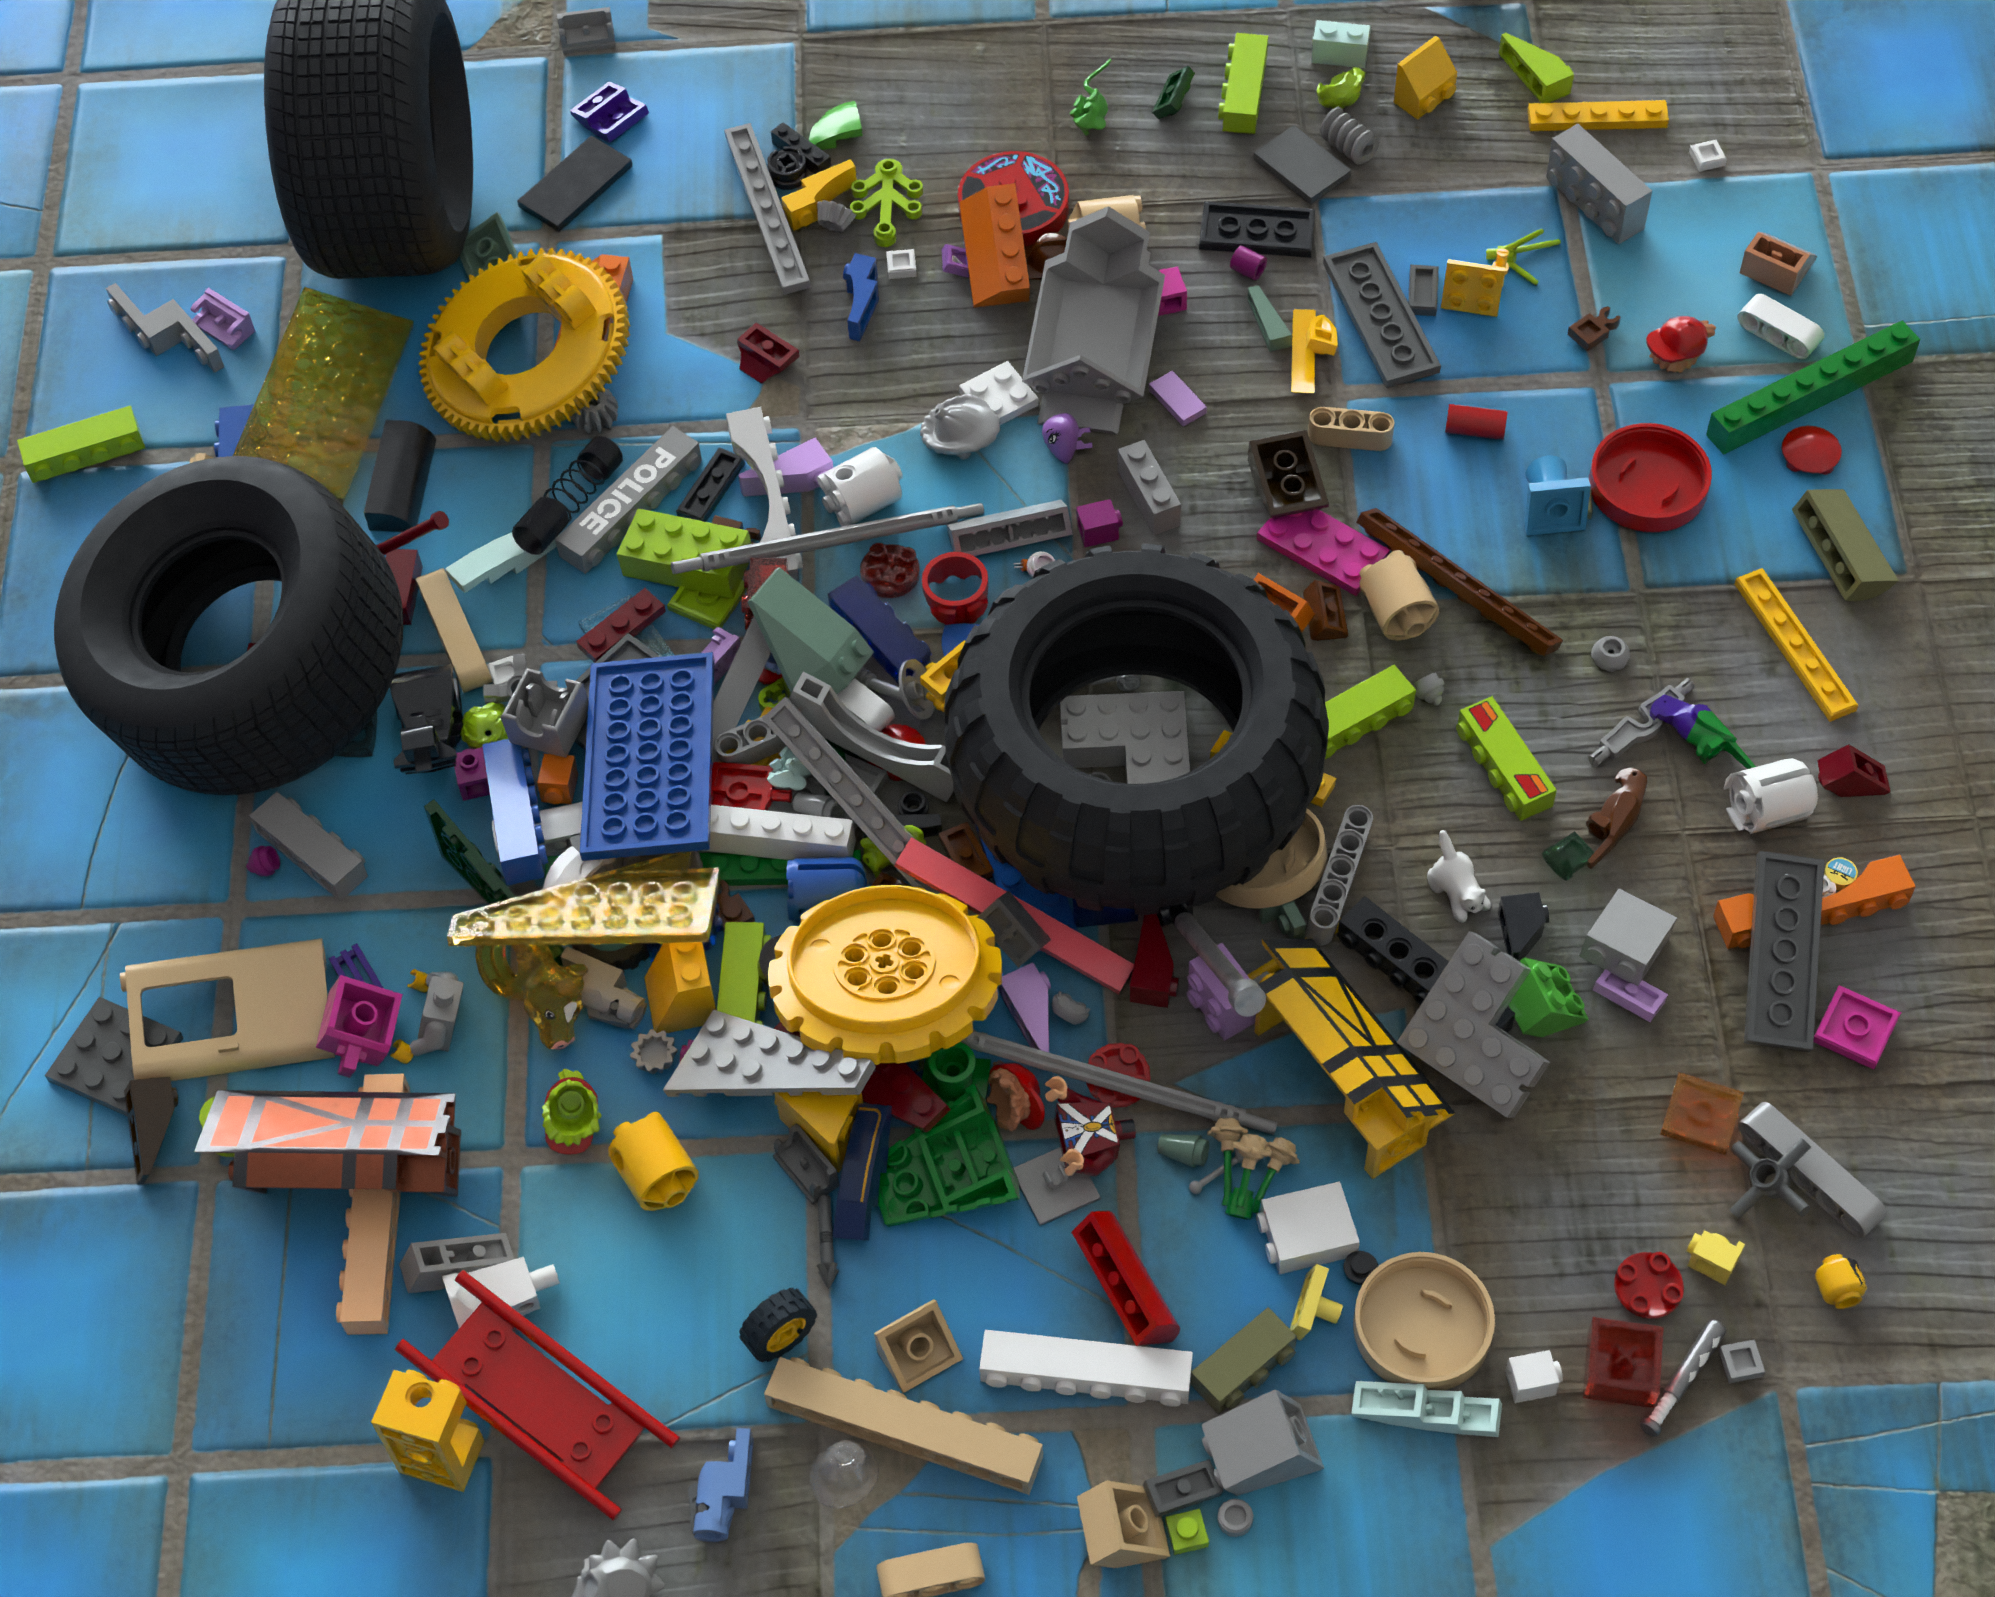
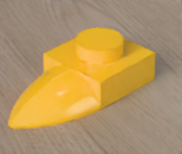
M1318 315L1310 322L1306 333V348L1311 349L1317 354L1334 356L1338 346L1336 328L1325 315Z

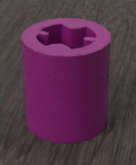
M1239 246L1231 258L1230 268L1253 280H1258L1266 268L1267 258L1244 246Z

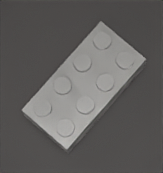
M1579 124L1552 138L1546 178L1553 186L1562 191L1570 202L1576 204L1585 213L1587 218L1593 220L1602 228L1607 236L1611 237L1618 244L1645 229L1652 190Z

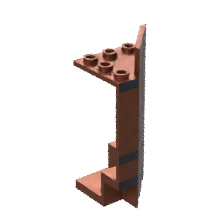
M217 1090L194 1152L234 1153V1161L232 1160L229 1164V1179L233 1181L232 1187L260 1194H267V1188H311L432 1192L442 1196L458 1197L461 1129L454 1127L456 1093Z

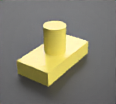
M1315 1264L1305 1276L1290 1326V1330L1300 1341L1311 1331L1315 1316L1336 1324L1343 1308L1342 1304L1321 1296L1329 1268L1319 1264Z

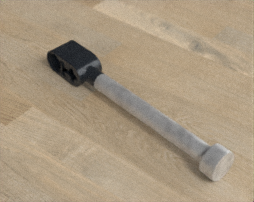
M1185 903L1160 907L1157 914L1160 925L1164 927L1173 923L1229 991L1228 1001L1234 1010L1244 1017L1254 1016L1259 1013L1266 1002L1264 991L1254 980L1243 978L1193 918V908L1191 906L1187 907Z

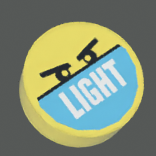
M1837 857L1831 859L1826 864L1824 875L1831 882H1834L1836 890L1840 891L1856 880L1858 870L1852 861Z

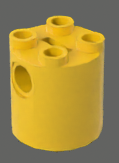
M652 1112L645 1118L632 1124L624 1122L617 1126L613 1131L615 1138L608 1148V1156L640 1207L645 1211H656L672 1208L683 1202L695 1186L699 1178V1171L659 1112Z

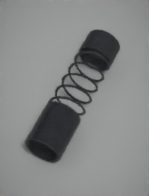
M604 436L594 437L579 453L577 460L570 463L569 469L562 472L560 479L553 482L552 488L546 490L543 497L539 498L517 524L513 526L512 536L521 549L533 555L543 553L568 525V522L571 521V513L579 512V503H587V494H595L597 490L596 485L604 484L605 480L614 473L623 461V454L615 442ZM577 463L579 470L571 469L573 464ZM571 471L581 473L588 482L592 483L594 486L593 492H586L582 486L576 483L572 478ZM569 472L571 480L563 478L564 474ZM589 476L597 480H602V482L595 483ZM560 481L562 489L554 488L556 483ZM563 481L572 482L585 494V501L580 502L567 492ZM554 490L566 493L571 500L576 502L577 510H568L563 503L558 501ZM552 491L554 499L546 497L547 493Z

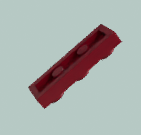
M644 588L576 641L577 646L595 663L627 633L633 637L664 614L666 612L665 605Z

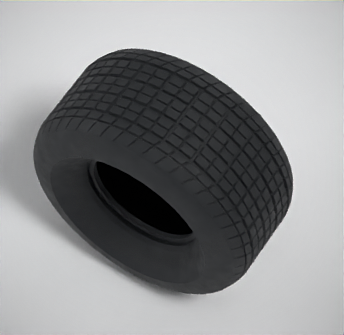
M277 0L272 12L265 48V124L276 197L284 225L297 254L316 273L335 279L421 276L434 274L448 268L456 262L463 251L470 226L473 200V141L464 61L456 26L446 1Z
M248 456L215 457L179 466L153 478L123 498L96 524L76 552L60 588L55 610L54 644L63 681L79 709L144 770L168 784L188 791L212 795H244L273 789L305 776L332 759L362 731L382 703L394 678L403 642V609L398 585L386 558L339 500L324 485L304 472L280 462ZM264 580L282 581L281 599L275 617L267 631L254 646L239 658L222 667L197 673L181 672V655L187 635L198 617L214 601L230 590L247 583Z

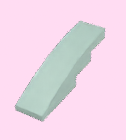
M511 532L470 552L445 568L447 576L466 593L485 579L491 584L510 570L518 574L553 550L557 545L554 539L543 553L533 555L517 545Z
M1356 1381L1351 1414L1357 1418L1421 1430L1499 1437L1502 1403L1499 1398L1464 1397L1462 1391L1427 1390L1424 1384Z

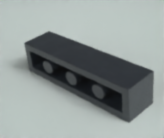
M784 122L771 131L772 143L779 149L783 150V147L791 146L797 148L798 152H803L806 158V167L812 173L816 174L831 167V158L828 154Z

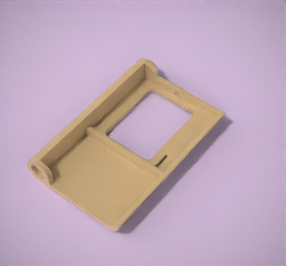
M319 938L126 965L125 972L120 973V984L122 992L127 991L134 1080L170 1077L171 1081L335 1058V1053L315 1048L328 998L325 973L327 965L323 939ZM220 979H231L233 981L237 1032L234 1035L156 1047H147L145 1045L141 998L145 990Z

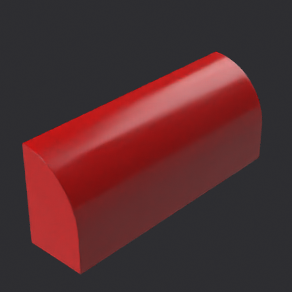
M1111 1211L1090 1212L1071 1233L1135 1345L1173 1342L1180 1332V1327L1116 1216Z

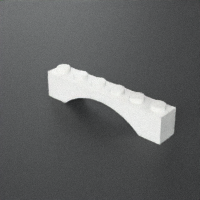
M761 407L727 413V424L733 452L745 460L756 472L769 500L768 522L760 542L796 536L794 524H788L786 515L791 514L787 496L781 497L780 488L784 487L781 469L775 470L773 462L778 460L775 443L769 444L767 434H772L769 416L763 417ZM800 553L758 561L763 583L779 567L792 578L798 580V569L803 568Z

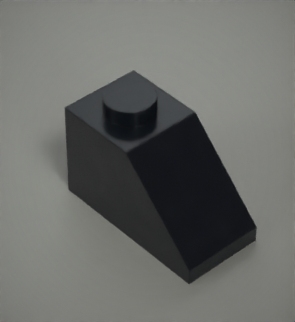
M1539 892L1501 896L1498 916L1506 952L1520 961L1542 937L1544 925L1549 923L1547 904H1542Z

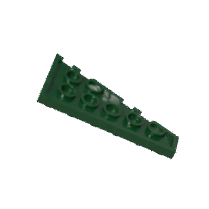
M435 799L426 804L424 809L441 856L556 975L563 972L564 966L560 956L565 949L555 938L552 940L548 936L542 924L532 917L501 880L502 875L498 868L492 862H486L476 845L465 837Z

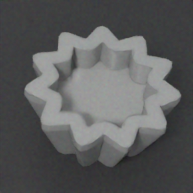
M826 200L818 201L817 203L818 224L830 231L843 232L856 217L852 210L846 208L843 204Z
M650 1029L647 1035L639 1034L638 1041L631 1043L634 1051L630 1054V1057L636 1061L637 1068L649 1072L652 1075L656 1072L663 1073L664 1069L670 1068L673 1058L677 1053V1048L673 1046L675 1039L673 1037H666L665 1030L656 1033L653 1029Z

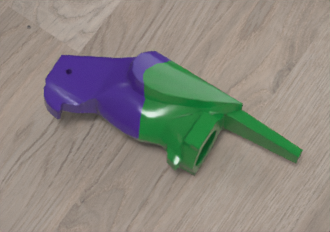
M1666 694L1660 696L1652 704L1649 711L1653 720L1658 718L1673 726L1685 741L1696 747V754L1698 757L1700 756L1699 759L1704 764L1716 757L1720 751H1726L1745 768L1756 767L1736 743L1737 738L1707 705L1688 704Z

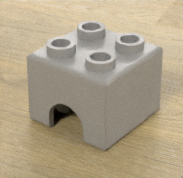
M526 668L501 715V720L510 743L566 758L588 716L589 700L583 683L566 679L567 688H559L550 684L544 678L542 672Z

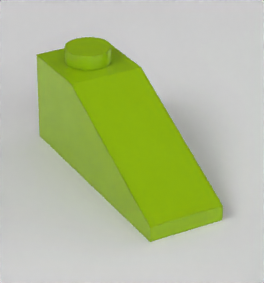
M1508 33L1501 34L1499 55L1541 103H1550L1571 94L1574 73L1558 56Z

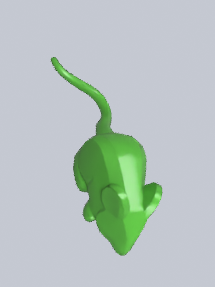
M1111 59L1086 78L1084 88L1090 97L1085 98L1083 95H1079L1074 103L1075 108L1070 112V115L1074 117V123L1086 136L1089 135V130H1101L1106 125L1104 120L1108 111L1106 99L1097 88L1092 89L1089 86V82L1110 64Z

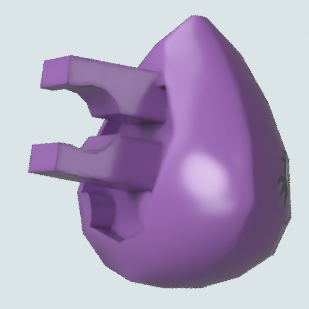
M1069 413L1054 415L1043 424L1042 434L1046 445L1054 456L1065 464H1068L1072 459L1075 450L1092 448V442L1083 443L1081 440L1077 441L1078 437H1081L1083 433L1091 432L1090 427L1079 428L1076 420Z

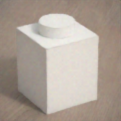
M1550 1350L1511 1357L1505 1370L1515 1403L1555 1396L1559 1383L1563 1381L1560 1364L1558 1361L1553 1362Z

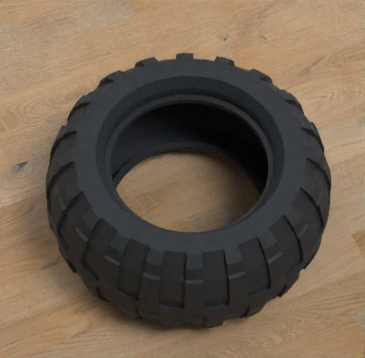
M1142 544L1141 551L1112 552L1111 546L1089 549V551H1086L1085 558L1067 563L1061 559L1050 562L1035 570L1033 579L1023 585L1016 584L1012 588H1008L993 602L988 617L979 626L974 625L957 660L958 669L955 670L947 688L944 706L946 756L956 799L971 823L977 824L979 836L991 853L1002 864L1007 862L1010 866H1014L1021 872L1027 884L1038 891L1052 895L1057 892L1063 896L1075 899L1078 907L1101 912L1106 906L1134 909L1135 915L1158 914L1160 907L1175 906L1185 903L1187 907L1202 905L1214 900L1218 891L1230 885L1236 886L1239 883L1243 885L1252 880L1262 871L1271 854L1278 849L1283 850L1305 820L1307 807L1317 794L1322 782L1327 751L1329 719L1325 705L1324 681L1312 652L1305 650V640L1294 618L1287 610L1283 611L1279 605H1274L1268 600L1265 589L1251 578L1241 573L1233 575L1222 570L1218 561L1202 554L1193 552L1189 558L1181 555L1165 553V547L1161 545ZM1149 675L1181 683L1203 695L1222 713L1233 733L1217 754L1187 774L1161 782L1127 784L1103 780L1074 768L1047 745L1039 730L1049 713L1063 699L1076 690L1090 683L1114 676Z

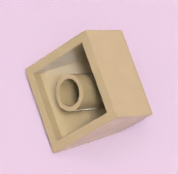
M1106 1480L1077 1496L1091 1565L1120 1568L1170 1557L1162 1516L1155 1517L1143 1486Z

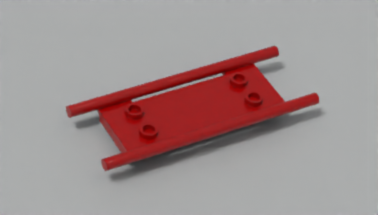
M462 1270L456 1276L455 1282L479 1299L481 1304L432 1361L405 1339H402L397 1344L395 1351L435 1382L439 1383L440 1380H448L457 1384L469 1409L614 1521L622 1509L597 1490L598 1487L642 1435L644 1429H647L671 1449L677 1444L680 1437L475 1278ZM514 1328L611 1401L610 1405L606 1404L513 1332Z

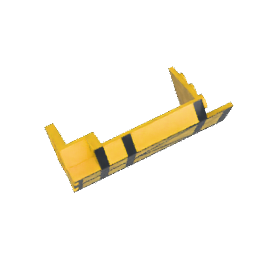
M1262 939L1261 944L1282 970L1276 974L1274 972L1269 973L1258 984L1266 995V1002L1262 1010L1256 1014L1254 1031L1259 1036L1283 1020L1287 1023L1346 1097L1344 1113L1368 1142L1364 1170L1374 1179L1426 1146L1429 1130L1456 1113L1402 1047L1396 1043L1397 1041L1313 939Z

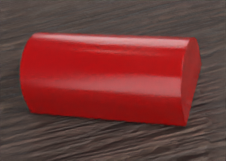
M1449 404L1445 433L1504 440L1508 412Z

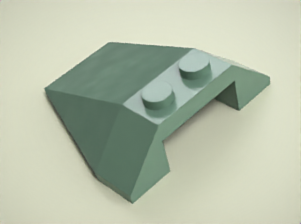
M780 567L773 571L748 601L749 607L791 693L804 671L830 685L837 695L850 684L874 653L855 627Z

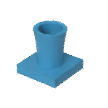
M1542 456L1530 463L1526 470V479L1529 482L1524 525L1526 536L1586 530L1591 489L1589 478L1567 480V465L1558 456Z

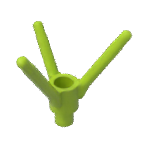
M1539 229L1511 244L1498 246L1497 249H1487L1486 259L1496 260L1498 249L1508 250L1507 264L1509 268L1516 271L1532 284L1537 285L1539 281L1515 263L1517 253L1559 245L1561 241L1556 239L1521 246L1544 233L1543 229Z

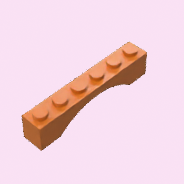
M1901 855L1870 862L1863 873L1849 886L1835 894L1822 898L1821 925L1828 923L1836 925L1844 922L1847 918L1859 915L1867 917L1873 915L1878 910L1886 908L1899 909L1908 904L1916 886ZM1746 893L1719 900L1713 918L1727 949L1738 946L1739 948H1747L1751 945L1753 894Z

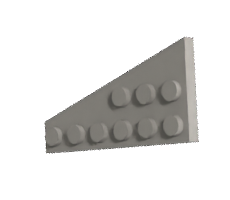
M713 1010L663 1091L668 1097H679V1093H692L695 1097H706L707 1093H724L725 1096H773L774 1092H788L790 1096L802 1095L803 1092H820L822 1095H860L876 1066L872 1060L867 1058H844L843 1051L839 1049H834L831 1054L829 1051L820 1049L814 1051L804 1045L798 1036Z

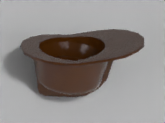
M1045 233L1038 238L1036 243L1024 246L1029 279L1042 278L1045 260L1064 253L1067 237L1059 233Z

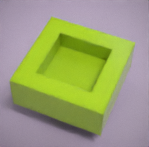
M1200 1509L1165 1517L1174 1555L1209 1547V1539Z

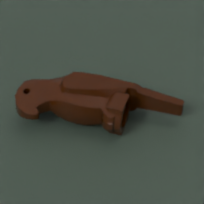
M1625 768L1618 772L1615 782L1620 783L1622 788L1616 790L1606 800L1601 811L1590 815L1586 822V826L1591 834L1602 841L1606 839L1588 859L1587 867L1590 869L1617 845L1638 820L1647 788V776L1636 768Z

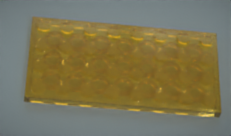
M304 287L233 456L258 457L296 468L324 485L343 505L412 332L414 321Z

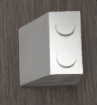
M1276 1389L1201 1424L1205 1434L1202 1437L1203 1446L1208 1455L1213 1457L1216 1465L1214 1477L1222 1489L1236 1496L1324 1469L1301 1404Z

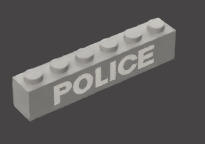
M672 426L555 539L559 557L585 574L593 566H597L613 547L621 543L638 508L649 511L657 508L662 499L671 490H675L691 471L698 468L702 461L699 442Z

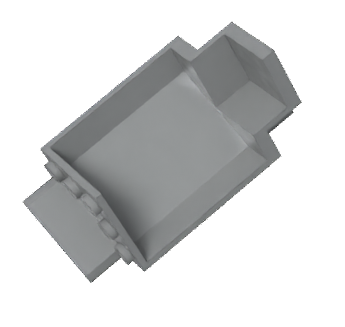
M1109 206L1070 222L1064 253L1045 260L1022 382L1031 386L1034 391L1043 393L1038 425H1043L1054 415L1069 413L1076 420L1079 428L1090 427V430L1093 432L1118 435L1123 404L1144 396L1165 275L1149 265L1151 253L1147 251L1150 232Z

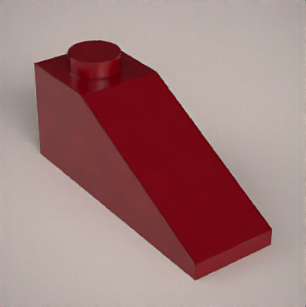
M1157 914L1144 915L1130 983V1002L1168 1008L1170 996H1177L1179 978L1174 977V963Z

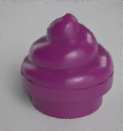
M258 846L253 849L246 868L248 871L259 876H271L275 873V870L280 868L279 855L272 846Z

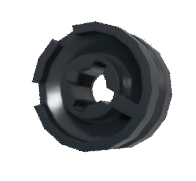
M786 146L783 147V150L777 151L775 149L770 153L768 169L774 186L783 190H792L802 185L801 180L807 178L806 158L803 152H798V149L795 147Z

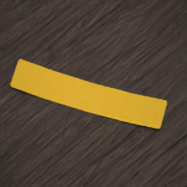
M1293 310L1291 392L1293 393L1315 392V353L1311 349L1306 348V333L1311 320L1316 317V310Z

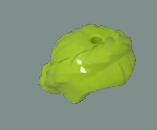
M1354 67L1348 72L1334 76L1331 79L1330 85L1324 86L1322 83H1319L1317 86L1319 104L1328 109H1334L1335 107L1343 109L1354 104L1359 98L1366 72L1358 67Z
M490 702L483 707H472L469 711L465 712L460 734L462 741L467 743L469 748L476 749L483 747L482 744L509 739L501 720V715L506 707L502 703ZM486 731H491V735L486 736Z

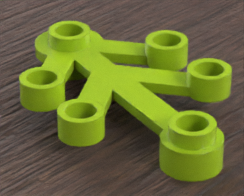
M895 159L881 160L875 166V174L865 181L855 180L851 184L852 195L855 198L861 199L868 195L869 190L882 183V188L866 200H857L850 204L852 213L856 215L854 219H863L867 212L881 203L880 223L874 228V241L880 247H890L896 242V229L891 224L892 202L903 210L909 219H918L922 215V205L919 201H909L893 188L895 183L898 184L913 199L923 195L922 182L910 180L903 175L902 165Z

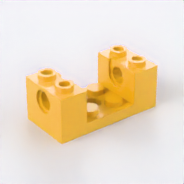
M393 1370L371 1423L396 1469L401 1474L464 1492L485 1440L475 1423L466 1419H460L467 1403L460 1387L448 1380H440L439 1383L427 1380L425 1375L414 1370H407L406 1373ZM422 1398H431V1401L426 1406L416 1407L417 1402Z

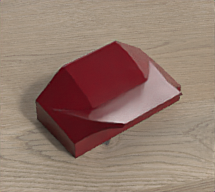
M758 323L753 324L737 339L741 352L739 369L761 384L774 374L782 372L799 358V350Z

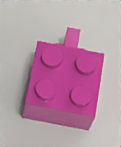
M340 975L329 990L315 1048L341 1056L338 1074L348 1078L356 1071L358 1062L378 1067L391 1047L403 994Z

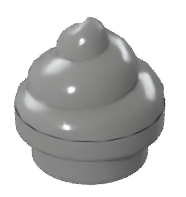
M1435 672L1416 681L1414 685L1417 689V698L1438 706L1442 701L1441 694L1444 692L1443 685L1445 682L1443 678H1439Z

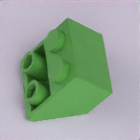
M1525 957L1519 961L1530 968L1531 971L1509 1003V1007L1515 1012V1019L1523 1034L1544 1037L1583 1024L1589 1020L1583 1009L1584 1002L1572 988L1569 982L1571 980L1570 975L1564 967Z

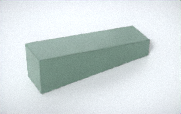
M1260 286L1249 287L1247 300L1269 352L1291 347V332Z

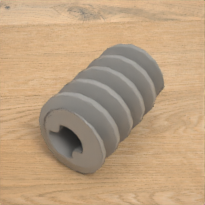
M1340 107L1332 109L1322 122L1320 128L1321 137L1333 147H1336L1341 153H1344L1346 157L1352 159L1354 163L1358 165L1364 164L1376 154L1380 145V138H1374V133L1371 130H1366V127L1363 124H1359L1355 118L1351 119V115L1347 112L1343 113V109Z

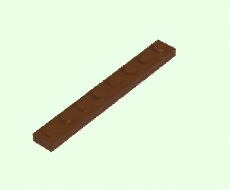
M1373 508L1360 513L1356 523L1362 526L1368 535L1386 543L1388 549L1392 552L1396 550L1403 551L1404 555L1410 556L1415 561L1418 570L1425 571L1433 577V580L1438 585L1447 587L1456 593L1457 598L1462 602L1471 604L1480 610L1484 618L1501 625L1508 635L1522 640L1532 652L1545 656L1559 649L1563 642L1560 637L1382 511Z

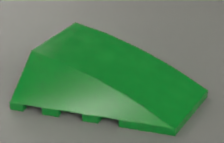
M975 1083L965 1089L966 1093L953 1102L951 1100L947 1103L951 1110L931 1130L926 1133L914 1128L915 1132L904 1141L900 1139L888 1149L887 1172L880 1173L878 1205L887 1227L1020 1200L1019 1180L1000 1130Z

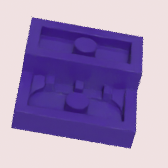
M610 81L570 110L571 115L579 123L609 143L649 114L646 104L630 98L626 88Z

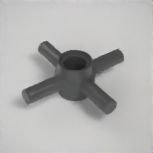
M1800 1138L1778 1161H1774L1768 1158L1759 1159L1741 1141L1736 1142L1731 1147V1152L1751 1169L1750 1178L1753 1186L1729 1210L1740 1219L1762 1196H1766L1772 1199L1781 1198L1799 1216H1805L1810 1211V1206L1790 1188L1788 1170L1811 1146L1803 1138ZM1776 1173L1775 1179L1772 1182L1764 1184L1765 1179L1770 1174Z

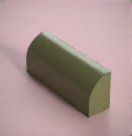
M1844 489L1807 490L1792 508V511L1845 601H1863L1874 598L1889 590L1899 581Z

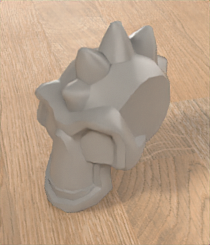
M635 1538L631 1539L621 1550L611 1540H607L601 1555H590L588 1559L583 1561L584 1568L581 1575L577 1577L572 1597H650L665 1587V1583L654 1574L658 1556L655 1554L640 1556L638 1542Z

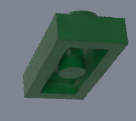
M1189 66L1169 75L1152 111L1158 119L1168 115L1173 116L1181 109V102L1185 94L1190 90V83L1195 74Z

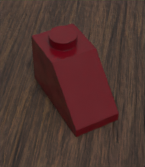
M1850 744L1817 760L1820 771L1818 774L1820 784L1824 789L1840 797L1886 795L1891 792L1885 766Z

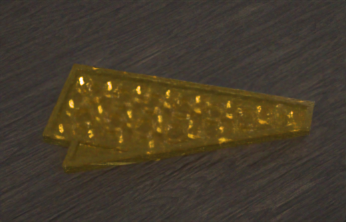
M691 851L671 853L452 915L447 933L448 945L469 947L709 942L721 879L719 868H691Z

